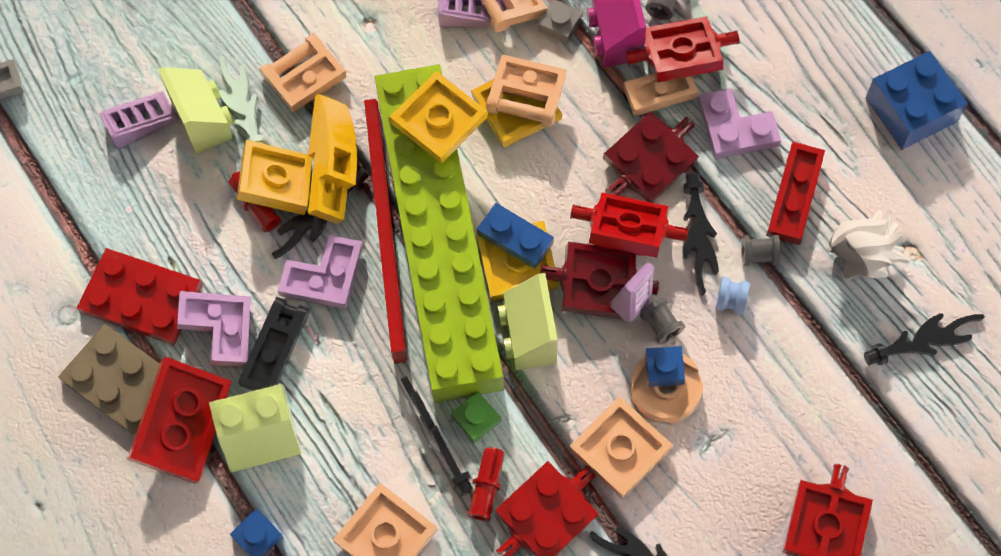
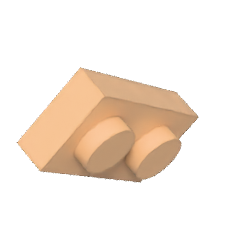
M654 73L626 81L623 87L634 116L697 99L698 90L692 76L657 82Z

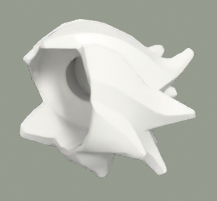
M887 209L882 219V211L879 210L869 219L846 221L834 230L829 242L828 252L834 253L846 261L843 271V279L845 281L858 277L866 279L888 277L886 266L897 262L906 264L910 262V258L900 253L904 251V248L895 246L904 235L895 234L899 224L894 223L891 225V210Z

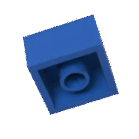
M931 51L873 78L865 97L901 150L957 123L968 104Z

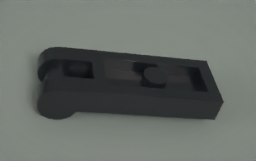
M275 298L239 378V386L256 391L279 384L302 328L308 320L310 308L299 305L297 308L287 304V300L283 298ZM282 317L292 320L289 327L279 323Z

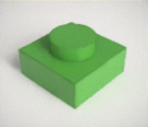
M479 391L451 412V418L473 443L477 442L501 422L500 415Z

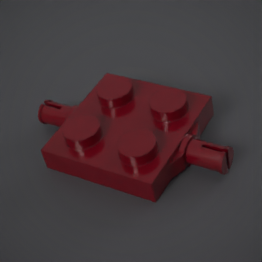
M650 111L603 154L602 159L615 170L618 177L613 184L605 189V192L619 196L629 188L639 193L647 202H654L697 162L699 156L683 140V137L695 127L692 120L689 122L690 118L685 116L680 123L671 128Z
M568 241L565 247V262L562 268L541 265L540 274L545 273L546 279L549 281L560 282L562 289L561 311L623 319L610 307V302L637 273L636 254L617 249H606L598 245ZM658 280L653 281V287H652V294H653V295H657V294H658V290H659V286H658V285H659V281H658Z

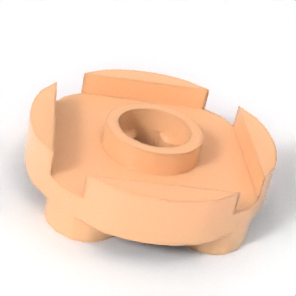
M683 354L684 385H673L672 387L676 391L674 393L668 392L667 394L661 393L659 386L648 387L646 358L644 357L637 364L631 379V399L641 413L658 422L676 424L689 416L697 408L703 392V383L701 382L696 364L689 357Z

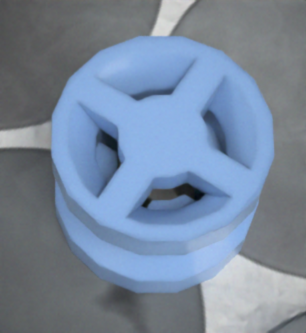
M722 276L715 310L723 311L730 309L735 314L743 316L750 282L741 281L736 283L732 282L729 277Z

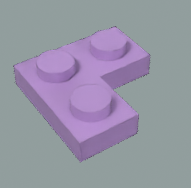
M732 88L699 95L698 102L714 159L780 147L782 140L773 111L740 117Z
M329 235L320 266L286 259L278 287L279 296L347 310L364 247L363 242Z
M180 291L177 329L212 332L210 365L245 367L248 358L251 297Z

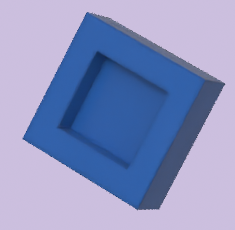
M682 346L646 348L645 358L648 387L684 385L685 374Z
M258 509L254 510L230 533V536L249 556H264L283 538V535Z

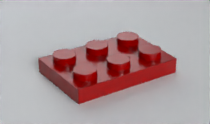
M105 248L79 301L77 310L81 314L175 346L182 329H177L180 291L199 293L203 284L200 279Z
M163 357L127 460L194 484L198 483L216 432L209 402L227 398L232 381L169 357Z

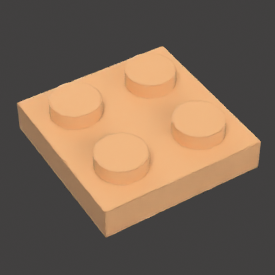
M619 396L570 445L569 450L623 499L672 449L673 445Z
M379 483L335 536L333 542L350 556H418L438 529L433 523Z

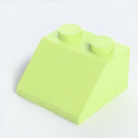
M170 67L158 69L171 103L196 155L233 139L229 126L233 125L234 121L227 106L220 108L217 99L221 98V95L213 79L207 82L202 70Z
M541 273L504 292V305L498 306L500 326H507L509 338L503 339L506 360L513 359L515 370L557 364V333L546 274Z
M284 384L209 402L217 437L230 473L301 454Z

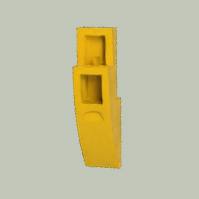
M317 94L314 101L308 156L314 158L308 214L338 224L344 221L347 191L356 184V136L347 105Z

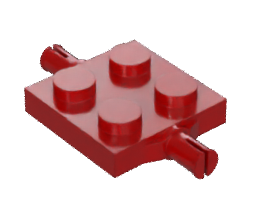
M707 16L647 27L645 48L626 51V60L628 65L647 61L653 67L657 82L723 70L721 47L740 44L739 33L735 30L718 34L711 27Z
M601 192L599 202L593 209L573 204L570 219L590 222L591 232L588 244L598 245L606 249L631 252L639 256L658 258L660 245L665 241V238L686 243L689 228L668 224L667 211L669 206Z
M547 461L495 509L494 513L506 524L511 535L502 546L496 549L497 554L501 556L509 547L511 548L503 556H513L521 547L532 552L535 556H556L599 515L585 500L581 491L596 478L595 473L592 471L581 480L590 471V468L585 466L570 480L561 475Z
M834 464L830 484H815L805 480L799 481L782 553L792 556H861L873 499L855 495L844 488L849 467L844 465L841 469V464Z

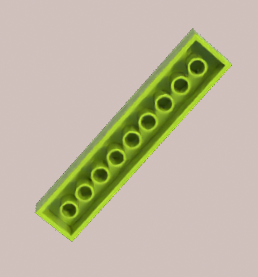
M437 64L374 76L434 403L471 397L478 391L481 395L504 391L503 373L458 150L456 149L441 164L390 122V116L434 72L437 71L442 75L441 65Z

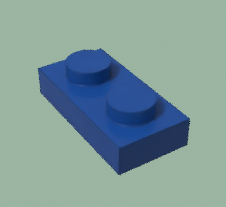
M498 203L494 204L477 228V235L533 269H536L554 243L552 235Z

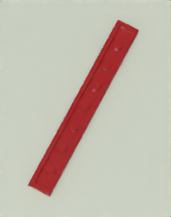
M376 99L364 100L391 354L394 364L406 363L407 351L381 117L378 101Z

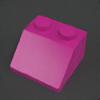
M592 0V7L587 8V20L590 28L595 27L597 35L593 36L595 55H601L604 67L628 64L626 51L643 49L645 44L647 27L640 0Z

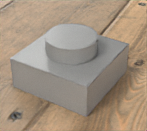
M553 0L539 22V31L568 43L582 20L583 12L558 0Z
M14 59L1 62L0 100L24 93L18 66Z

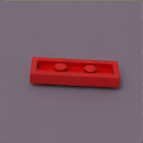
M792 141L766 236L778 235L780 240L800 245L826 150Z

